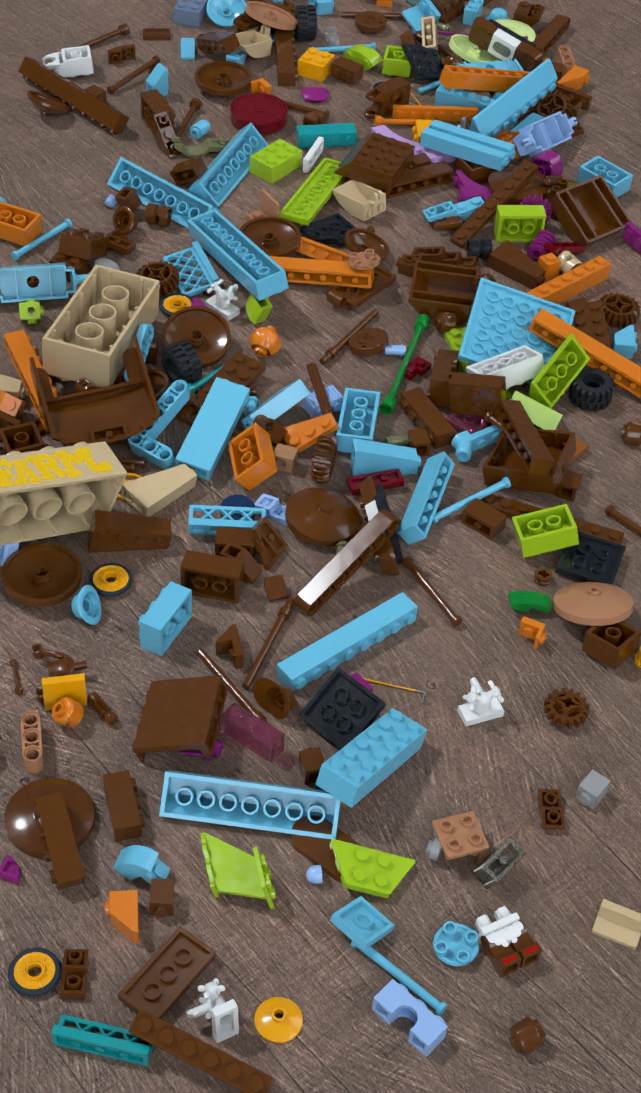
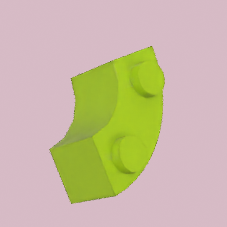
M364 44L354 45L343 52L345 58L364 65V71L383 61L376 50L370 49Z
M252 293L250 294L245 305L249 320L254 324H258L267 319L273 308L269 297L264 300H258Z

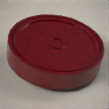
M248 93L233 100L230 105V120L239 130L252 123L260 134H271L281 130L287 124L288 106L282 99L271 94Z

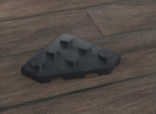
M336 213L312 222L308 226L300 227V232L307 239L313 241L346 245L344 241L346 232L356 227L341 214Z

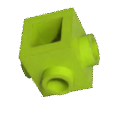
M27 299L26 302L19 303L20 321H27V324H37L41 320V316H44V308L40 306V302H36V299ZM30 310H34V311H35V312L32 313V314L29 313Z

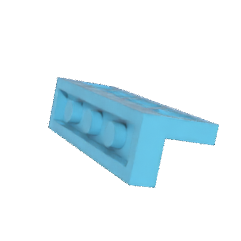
M190 505L189 534L216 535L217 527L252 529L258 521H253L250 516L262 514V517H266V508ZM193 511H202L205 516L193 518ZM215 512H221L224 516L221 519H215L211 515ZM234 513H240L243 517L240 520H234L231 516Z

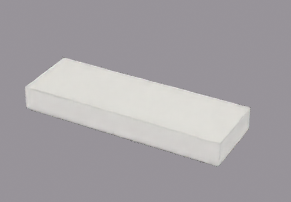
M323 137L317 138L304 157L303 172L308 173L322 153L324 147Z

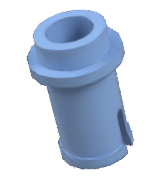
M403 344L388 345L385 348V355H400L402 357L406 354V345Z

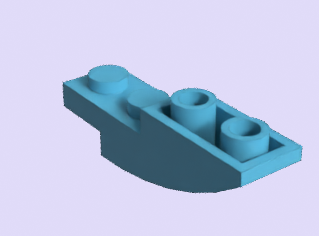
M481 196L457 204H453L452 201L444 202L422 211L428 222L452 216H460L463 222L467 221L484 201Z

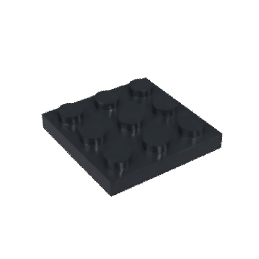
M403 44L402 49L415 76L438 81L444 68L439 52L436 49L424 46Z
M578 532L579 544L563 549L555 573L583 582H600L613 585L626 546Z
M337 667L300 712L299 716L338 748L342 749L366 730L387 704L340 667Z

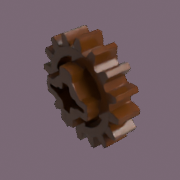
M562 688L561 692L554 689L553 694L549 693L545 699L544 713L547 714V720L553 719L552 724L559 723L561 729L564 725L568 729H571L572 725L579 728L580 723L584 724L586 718H588L590 705L585 703L586 697L580 698V692L574 694L573 689H570L569 692L565 688Z

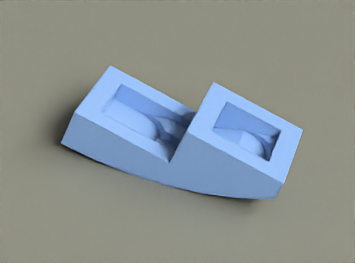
M263 493L255 502V508H266V517L288 526L285 520L286 506L280 504L279 498Z

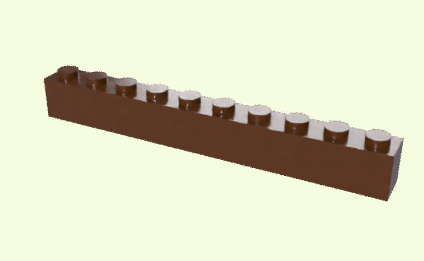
M27 56L24 57L18 71L23 74V78L29 81L32 80V83L36 86H42L41 89L46 92L50 91V95L56 98L60 97V101L66 104L69 103V106L73 109H79V113L85 116L89 115V119L95 122L98 121V124L102 127H108V131L114 134L116 132L123 133L130 117L35 59Z

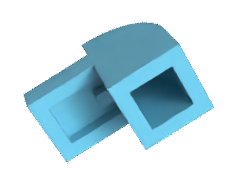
M131 845L122 849L113 866L114 870L129 881L141 877L149 884H151V879H166L171 868L157 858L158 852L141 845Z

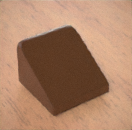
M282 575L264 579L263 588L269 602L288 598Z

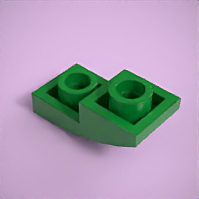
M514 591L508 594L510 607L516 611L528 613L531 608H534L537 611L549 613L552 609L550 597L547 594L532 591Z

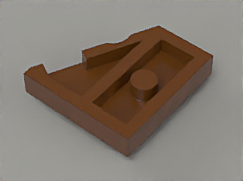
M117 228L106 235L109 236V250L117 251L122 255H128L136 248V243L126 235H120V230Z
M262 517L252 528L251 532L264 569L268 570L272 568L288 544L267 518Z

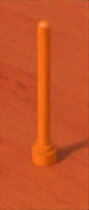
M375 115L374 127L380 125H415V120L418 119H384V117Z

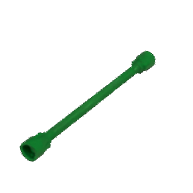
M425 314L418 315L414 325L415 333L389 394L380 404L379 410L383 414L390 415L394 410L396 404L395 396L421 333L427 329L430 318Z

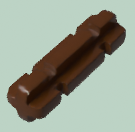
M92 692L87 696L88 702L91 706H94L93 708L105 719L104 721L108 725L112 726L118 722V716L111 711L112 709L100 698L97 692Z

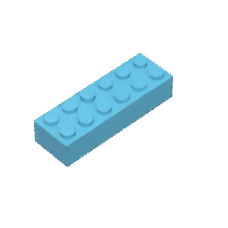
M392 708L321 765L316 785L352 808L421 749L427 729L403 715L400 711Z

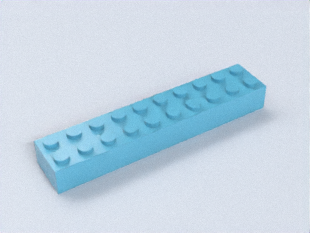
M216 209L187 220L191 237L195 241L198 240L200 246L258 300L267 299L269 296L281 293L289 288L285 270Z

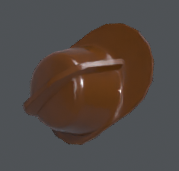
M260 678L256 681L253 689L255 700L274 717L284 719L289 711L298 705V701L295 699L294 692L290 687L278 685L268 678Z

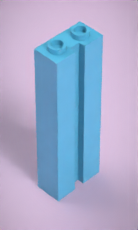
M438 120L432 121L429 124V128L426 127L421 132L420 146L498 171L507 167L516 154V151H514L515 144Z
M216 377L175 458V466L186 464L195 471L197 477L207 481L210 480L249 400L250 388Z

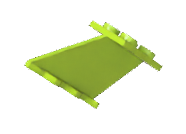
M205 832L200 833L210 888L214 897H219V893L266 899L270 909L275 908L273 899L277 897L274 886L271 883V871L269 865H267L265 855H260L257 846L253 847L254 856Z

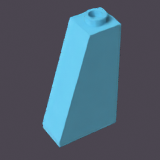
M298 379L280 389L243 418L241 422L244 428L247 429L253 425V421L258 415H264L275 420L309 395L310 392L302 380Z
M362 439L352 440L350 462L352 476L398 468L402 475L417 474L418 467L421 466V457L417 455L416 448Z

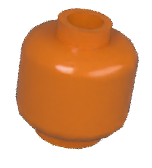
M60 698L52 708L54 721L63 726L75 727L83 719V706L80 702L71 698Z

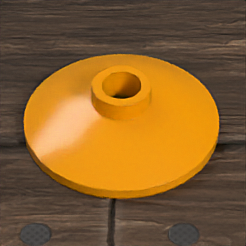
M273 997L259 1005L255 1013L254 1024L259 1035L265 1040L272 1043H286L299 1034L303 1024V1016L298 1005L292 1000L284 997ZM275 1014H282L283 1017L276 1018Z

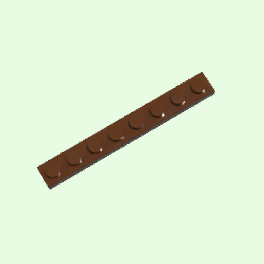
M525 159L450 237V241L464 248L467 245L468 239H473L494 217L497 205H505L536 173L538 165Z
M493 494L480 499L510 519L515 516L543 510L542 508ZM573 518L578 532L622 544L624 532Z

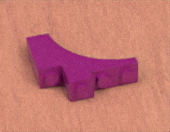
M455 170L453 185L456 186L459 193L457 195L458 203L481 196L485 202L492 195L488 187L472 181L462 170ZM507 202L505 205H520V204H513V203Z

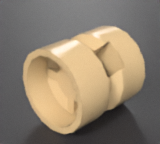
M563 251L557 256L561 260L560 271L563 274L583 264L569 251Z

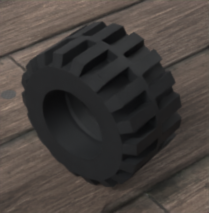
M297 5L295 9V18L298 20L295 29L297 40H315L317 36V13L315 6Z
M182 340L162 349L163 368L172 383L176 380H184L186 383L192 384L202 378L203 372L200 358L188 341Z
M583 368L570 384L568 397L571 399V403L582 410H603L611 402L615 386L614 379L610 377V374L605 373L603 370H598V368Z

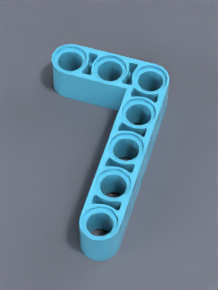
M184 380L174 381L157 401L160 417L147 429L128 439L134 454L139 457H145L148 462L163 470L174 467L175 458L172 450L156 441V438L190 399V392Z

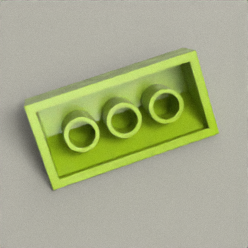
M569 334L530 384L529 397L549 408L555 405L590 360V357L573 334Z

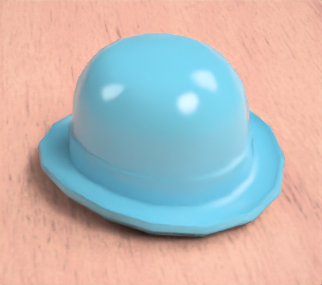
M494 8L485 19L489 21L490 19H509L505 9Z
M85 585L74 596L71 602V609L78 619L84 620L90 625H96L100 621L102 608L97 591L91 585Z

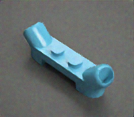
M492 425L473 434H470L467 430L457 434L451 442V445L456 449V459L461 462L469 461L473 451L498 442L502 431Z

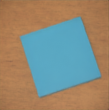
M362 896L333 913L330 921L362 950L367 949L391 933L395 926Z

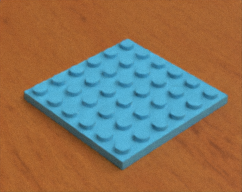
M481 278L457 359L475 364L526 345L543 354L545 366L558 348L528 331L533 318L543 308L572 325L575 310ZM534 379L527 380L525 383L531 384Z

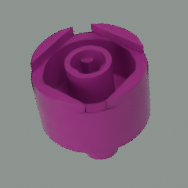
M546 150L530 161L538 165L537 172L541 173L545 178L546 176L562 175V158L558 153Z

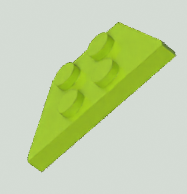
M331 839L329 844L336 857L335 864L341 874L340 879L343 888L388 899L415 863L413 859L336 839Z

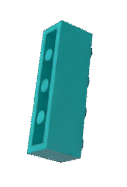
M354 123L296 126V141L298 148H311L318 137L324 138V147L356 145L357 131Z

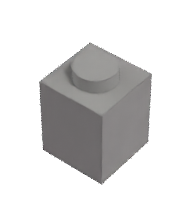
M592 769L579 784L575 798L583 805L594 809L607 794L611 781Z

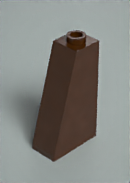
M506 240L489 254L488 268L530 289L544 284L545 270L510 241Z

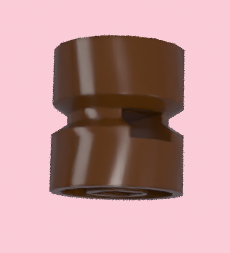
M148 203L145 211V222L154 225L158 223L159 226L168 227L171 222L172 208L164 205L159 207L158 204Z

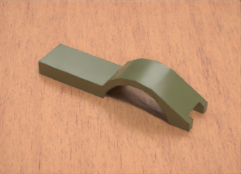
M171 137L174 148L192 158L202 157L208 152H221L231 140L206 138L202 144L188 147L183 145L180 137Z

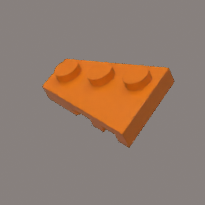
M328 413L284 427L288 431L284 439L287 446L298 448L299 454L317 443V439L321 434H332L340 428L332 413Z

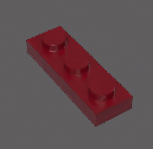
M575 242L545 243L544 249L556 256L563 251H569L574 255H578V253L585 252L586 246Z
M399 468L346 478V484L351 495L361 494L358 484L370 476L373 478L374 485L382 484L384 490L404 486V479Z

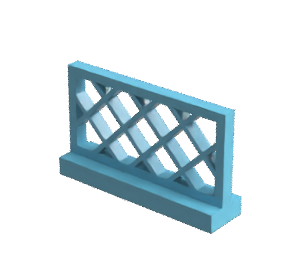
M198 240L192 242L191 248L163 257L164 262L177 260L175 263H172L173 266H176L177 269H182L179 273V285L177 286L181 294L191 297L203 293V291L211 288V284L219 281L218 275ZM192 254L190 258L184 257L185 255ZM181 261L187 262L185 265L180 264ZM191 263L197 264L196 267H191ZM186 270H187V271H192V273H191L190 275H189V274H184V273L186 272ZM201 273L202 275L201 277L195 276V274ZM185 278L187 280L186 282H181L180 279ZM191 280L197 281L196 284H191L190 282ZM202 282L208 283L205 286L200 285ZM186 288H192V290L185 292Z

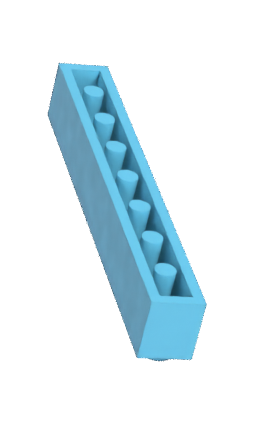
M403 592L278 663L276 678L293 691L303 688L307 683L320 678L327 671L334 670L344 661L351 660L361 651H366L370 646L383 641L390 634L397 633L407 624H412L417 618L418 606Z

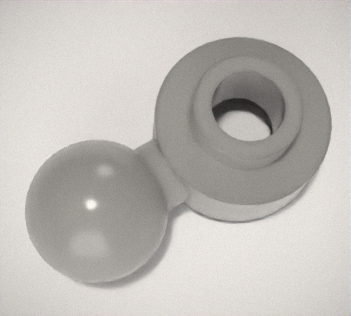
M434 831L435 839L434 841H429L426 853H429V859L438 861L442 847Z

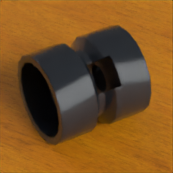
M468 239L466 246L467 257L477 256V259L480 257L482 260H487L489 254L493 251L492 240L481 239L478 241V239Z

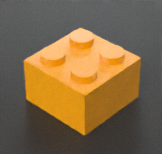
M309 48L298 59V75L323 82L331 73V62L334 61L335 55L327 51L317 50L316 48Z

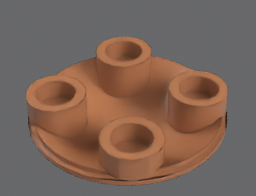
M366 249L364 252L350 253L348 264L357 270H367L379 265L381 259L379 255L374 253V249Z

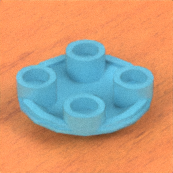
M447 921L434 935V952L447 965L456 967L467 965L478 954L480 946L478 933L466 925Z

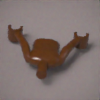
M35 643L32 646L35 659H41L44 655L59 659L48 662L49 677L73 675L77 670L87 669L86 661L74 663L69 655L44 649L40 643ZM38 687L36 693L39 696L36 699L39 703L43 704L42 687Z

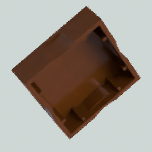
M536 429L554 458V467L551 469L549 476L527 473L507 435L502 432L496 447L490 452L482 467L484 484L494 485L502 481V478L507 477L511 483L509 488L555 494L576 452L575 433Z

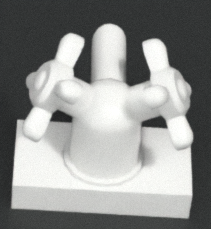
M220 279L218 282L211 284V288L207 290L208 294L212 290L216 294L205 300V305L229 321L240 314V309L230 303V300H238V297L234 296V292L238 290V285H231L228 289L224 290L219 286L224 280Z
M475 677L471 678V692L468 695H463V699L467 700L468 703L459 705L457 709L465 727L504 716V710L500 702H504V698L501 696L500 689L494 685L493 681H488L492 689L485 692Z
M217 978L205 986H198L199 992L205 991L204 998H199V1002L202 1004L186 1011L188 1018L193 1019L206 1014L205 1018L208 1020L212 1016L213 1037L216 1043H219L239 1034L238 1006L235 1000L232 999L225 1002L220 992L226 989L224 985H218L219 980Z

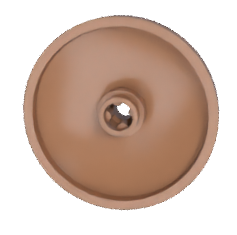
M249 1L246 3L245 12L256 21L266 25V27L280 30H294L297 27L298 20L292 14L277 6L259 1Z
M579 582L559 589L554 595L553 607L560 617L570 622L589 626H604L627 619L633 612V598L626 590L612 584Z

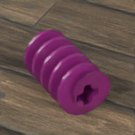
M546 230L539 231L527 249L528 257L533 261H538L540 256L548 254L549 251L544 249L545 243H555V236Z

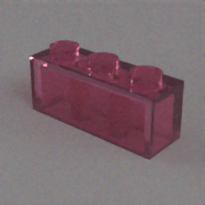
M235 702L222 714L221 731L268 762L272 763L284 750V733Z

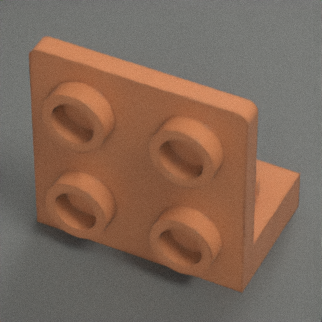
M264 188L260 189V210L246 214V219L250 221L265 216L279 217L280 205Z
M474 811L432 821L433 829L447 860L472 855L475 856L478 864L487 861L490 847Z

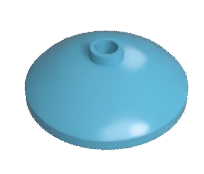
M208 0L207 15L214 24L220 27H234L236 25L233 24V21L241 13H244L246 3L244 0Z

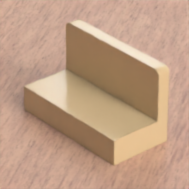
M603 899L592 933L635 950L641 936V913Z

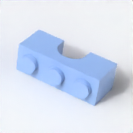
M392 979L373 998L372 1010L389 1025L399 1017H407L414 1022L415 1025L410 1029L408 1042L425 1057L445 1038L448 1028L445 1021L439 1015H434L428 1010L422 1000L414 998L403 984H398Z

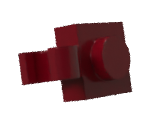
M419 356L408 364L406 370L409 372L405 377L412 380L417 374L423 376L431 369L432 363Z

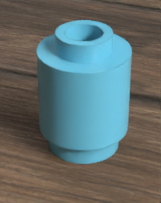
M199 120L190 127L192 137L200 139L210 131V123L207 120Z

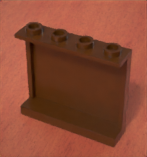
M222 676L151 681L150 688L146 694L145 706L142 708V717L137 726L136 738L132 744L133 752L136 753L141 762L144 761L146 753L200 749L204 757H212L228 691Z

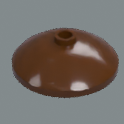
M28 91L27 93L32 104L41 110L40 113L44 115L63 114L70 109L66 103L50 95L37 91Z
M352 228L344 236L345 244L351 252L358 253L364 252L366 249H374V253L380 256L381 261L385 260L389 255L387 243L380 236L369 230Z

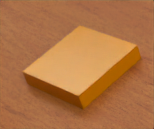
M84 673L41 678L45 711L52 710L57 700L63 697L71 698L80 702L82 706H87Z

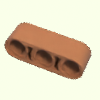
M566 45L558 47L556 62L563 64L562 76L575 65L571 49Z
M30 710L24 712L21 716L22 755L25 770L28 773L36 774L42 771L44 767L40 715L36 711Z

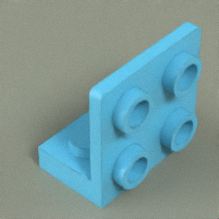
M420 0L417 6L404 10L401 13L409 25L415 28L417 33L422 31L421 18L435 16V21H438L441 16L430 0Z

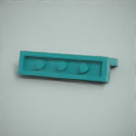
M64 1014L61 1015L58 1025L54 1024L51 1032L53 1045L144 1066L149 1065L154 1046L150 1044L136 1043L141 1039L128 1032L129 1029ZM65 1023L75 1025L77 1029L66 1027L64 1025ZM93 1029L98 1030L100 1034L92 1033L89 1031ZM115 1035L123 1036L124 1040L118 1039V1038H113V1036H115Z

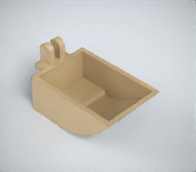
M263 24L259 32L252 29L236 33L240 46L237 47L238 50L253 58L270 56L273 40L270 36L269 27Z
M352 179L332 189L339 204L350 215L364 222L386 210V194L362 182Z

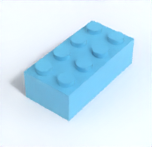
M345 387L338 424L340 429L337 430L336 434L338 440L337 451L351 453L353 439L373 441L380 392Z

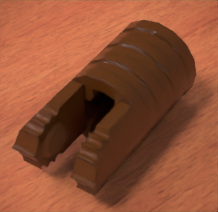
M460 216L444 217L443 219L434 220L431 225L437 231L458 230L462 226Z

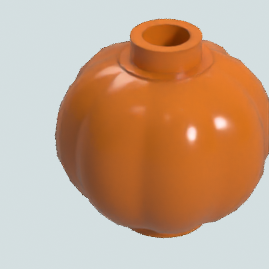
M272 326L257 328L249 338L253 353L261 358L273 356L281 347L280 336Z

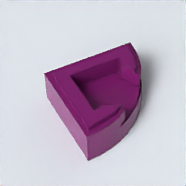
M6 855L0 866V879L19 884L21 878L19 866L12 857Z

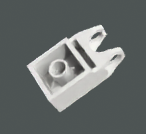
M89 45L61 49L62 52L48 54L42 58L43 65L49 69H54V72L63 77L73 78L78 75L88 76L94 73ZM46 59L53 60V62L48 64L45 63Z

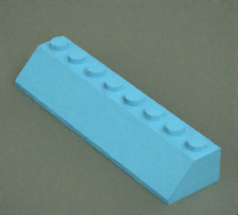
M549 58L474 116L469 130L489 137H496L512 121L515 122L521 114H525L531 106H535L538 100L543 99L548 92H552L557 86L558 77Z
M249 123L236 133L207 167L208 170L187 191L218 208L250 170V156L267 147L268 143L254 125Z
M120 157L107 185L118 191L123 187L135 189L142 204L146 206L148 203L158 204L159 207L162 205L171 207V219L188 229L187 220L213 209L221 213V210L122 157Z
M168 770L165 771L159 816L336 839L341 801L322 790ZM311 815L320 816L322 818L319 820H314L311 817ZM305 816L315 824L322 822L324 818L333 824L332 834L295 830L292 827L297 820Z

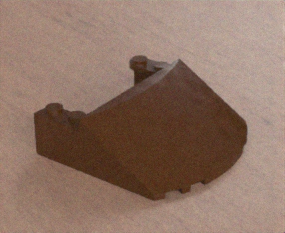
M134 336L132 339V348L125 350L122 356L129 382L54 397L47 372L42 368H36L34 358H30V372L38 397L39 407L52 440L69 445H75L79 442L89 444L104 441L107 445L141 433L160 417V411L137 336Z

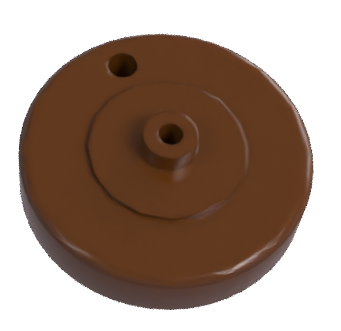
M364 11L355 16V26L361 31L376 33L386 28L387 19L381 13Z
M380 328L359 330L352 334L348 340L350 351L359 356L377 354L389 344L387 332Z

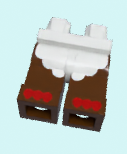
M503 906L495 911L494 917L497 921L493 923L487 915L476 919L475 925L479 932V943L482 944L499 978L517 971L519 967L521 969L539 960L542 949L537 942L534 943L526 927L519 920L520 917L517 912L511 914L506 906Z

